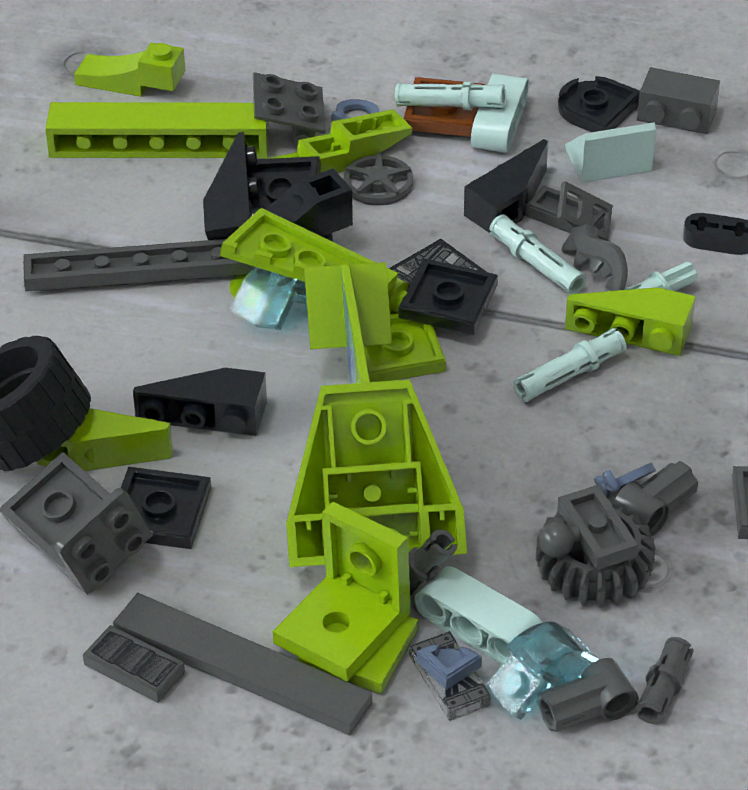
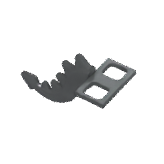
M566 181L562 182L557 219L574 226V228H571V234L562 246V252H576L573 266L578 269L589 262L591 272L597 273L602 268L600 274L602 278L605 279L612 276L605 285L607 289L611 291L624 290L628 278L626 257L619 246L608 241L613 205ZM567 192L575 195L579 200L576 218L565 211ZM594 205L601 208L605 213L602 231L594 227L591 222Z

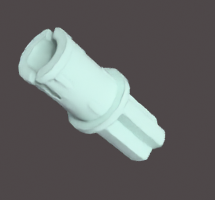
M684 262L661 274L657 271L652 272L649 278L624 290L658 287L676 291L693 283L698 278V274L691 262Z

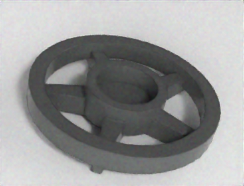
M377 153V155L360 158L347 166L344 172V181L351 187L352 197L356 200L369 204H388L402 199L410 192L413 186V173L411 167L402 160ZM374 164H375V166L370 167V168H368V169H367V168H362V167H365V166H368V165H374ZM383 165H389L395 168L389 169L387 167H384ZM352 175L364 179V182L358 189L350 182ZM406 176L407 181L405 185L398 190L393 184V179ZM370 191L373 193H384L388 191L390 194L371 195L367 194L366 192Z

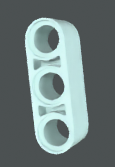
M492 73L488 85H505L506 104L504 108L479 107L472 127V148L503 153L509 152L527 102L528 78Z
M446 566L441 569L414 597V603L418 612L427 621L445 632H451L457 639L508 668L518 667L546 637V628L537 615L452 566Z

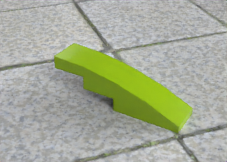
M394 109L332 121L330 134L298 140L297 152L271 158L319 156L321 172L334 168L339 173L346 170L347 166L360 158L377 155V153L390 148L411 135L413 128Z

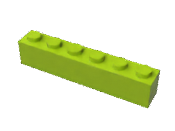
M50 102L45 127L49 158H225L239 132H244L248 146H255L257 158H267L269 122L254 119V103Z

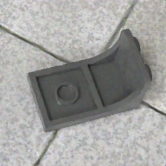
M64 452L0 507V512L4 518L87 595L98 585L107 581L116 568L131 555L137 553L145 542L153 536L127 492L122 488H117L110 494Z

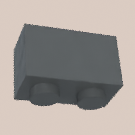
M650 67L639 92L637 121L655 122L657 125L708 134L717 110L720 80Z

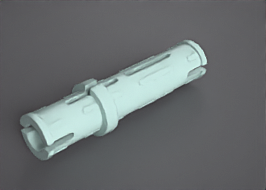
M464 81L463 84L456 85L397 83L395 102L398 107L447 106L462 107L463 110L468 111L473 110V107L504 108L506 104V89L504 84L478 85L472 81Z
M504 214L497 216L489 227L490 235L508 246L513 256L519 260L524 259L542 274L562 287L569 295L577 294L582 290L586 283V275L540 243L535 233L531 230L520 228Z
M612 328L588 342L585 340L580 341L568 353L515 378L513 381L514 390L521 400L529 402L531 399L572 379V377L580 373L593 372L598 369L600 363L626 350L625 339L620 331Z

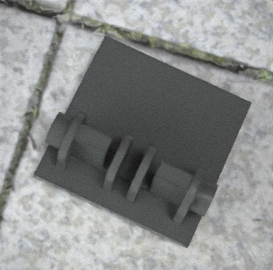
M253 72L254 119L292 126V140L297 145L298 140L314 137L316 132L325 134L322 87L315 86L309 82L283 79L273 74L265 75Z

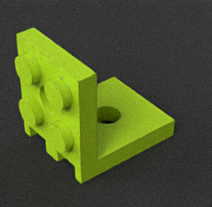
M332 502L322 512L326 577L272 631L273 644L348 682L411 614L408 537L400 534L395 529L387 528L364 517L355 510H350ZM333 623H341L347 626L345 630L340 632H331L326 629L328 625Z

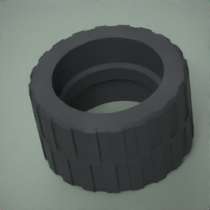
M22 337L0 347V470L13 471L14 469H21L44 459L75 434V431L84 422L86 414H88L89 403L91 402L89 390L57 345L48 337Z

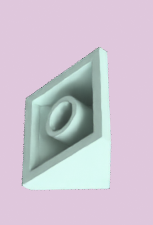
M655 122L585 133L566 143V152L581 182L652 171L656 135Z

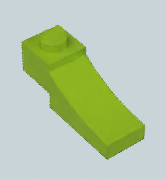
M150 42L145 51L129 55L103 56L87 54L74 73L75 85L139 97L143 95L147 87L174 91L186 71L184 48L170 46L166 43Z

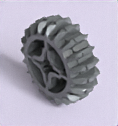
M625 506L617 510L615 509L638 544L637 557L599 570L595 569L579 542L574 544L573 549L566 556L554 558L543 552L539 544L538 535L536 561L537 566L540 567L539 571L542 580L549 581L551 591L562 590L565 600L574 596L578 597L582 606L587 600H595L601 608L604 601L608 599L618 605L623 595L634 598L637 589L645 588V584L648 582L649 576H651V571L654 570L656 547L654 539L651 538L649 526L641 525L639 515L628 516ZM557 510L554 517H547L543 528L552 522H561L566 525L567 523Z

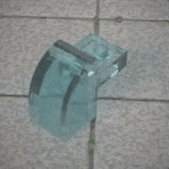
M254 267L243 280L230 310L256 327L281 330L293 302L307 304L305 282Z
M542 622L526 629L506 646L512 655L487 682L485 687L513 717L522 720L538 701V693L548 690L551 685L556 687L580 678L585 668L597 661L598 658L570 629L556 622Z

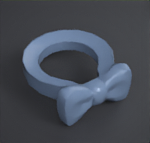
M344 100L338 103L336 111L332 112L331 124L332 121L351 118L344 113L347 110L360 109L371 114L379 112V108L374 103L366 100Z
M651 462L616 479L611 470H606L602 476H596L594 482L596 485H599L605 496L608 497L611 492H617L619 488L655 472L656 469Z

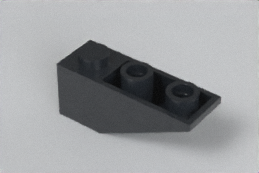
M244 132L237 134L203 199L204 226L208 240L227 239L260 209L255 207L254 199H260L259 183L257 176L252 177V169L258 168L255 146H248Z
M546 139L541 140L464 186V216L487 232H491L489 227L499 215H506L515 224L522 221L525 216V205L535 195L547 171L548 141Z
M332 168L299 180L265 210L323 237L353 225L352 189Z
M225 367L134 387L135 417L167 422L172 426L257 436L267 404L266 373Z

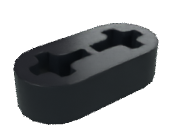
M694 213L689 215L684 221L683 240L687 245L696 249L734 255L748 254V220L708 213Z

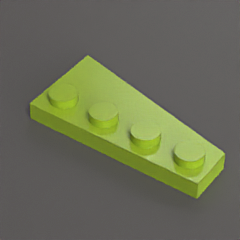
M260 208L222 243L220 251L221 257L305 282L304 268L376 263L263 208ZM386 267L389 292L396 284L398 273Z

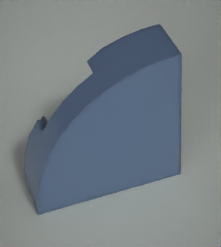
M431 645L417 651V663L447 690L482 667V656L466 647H461V650Z

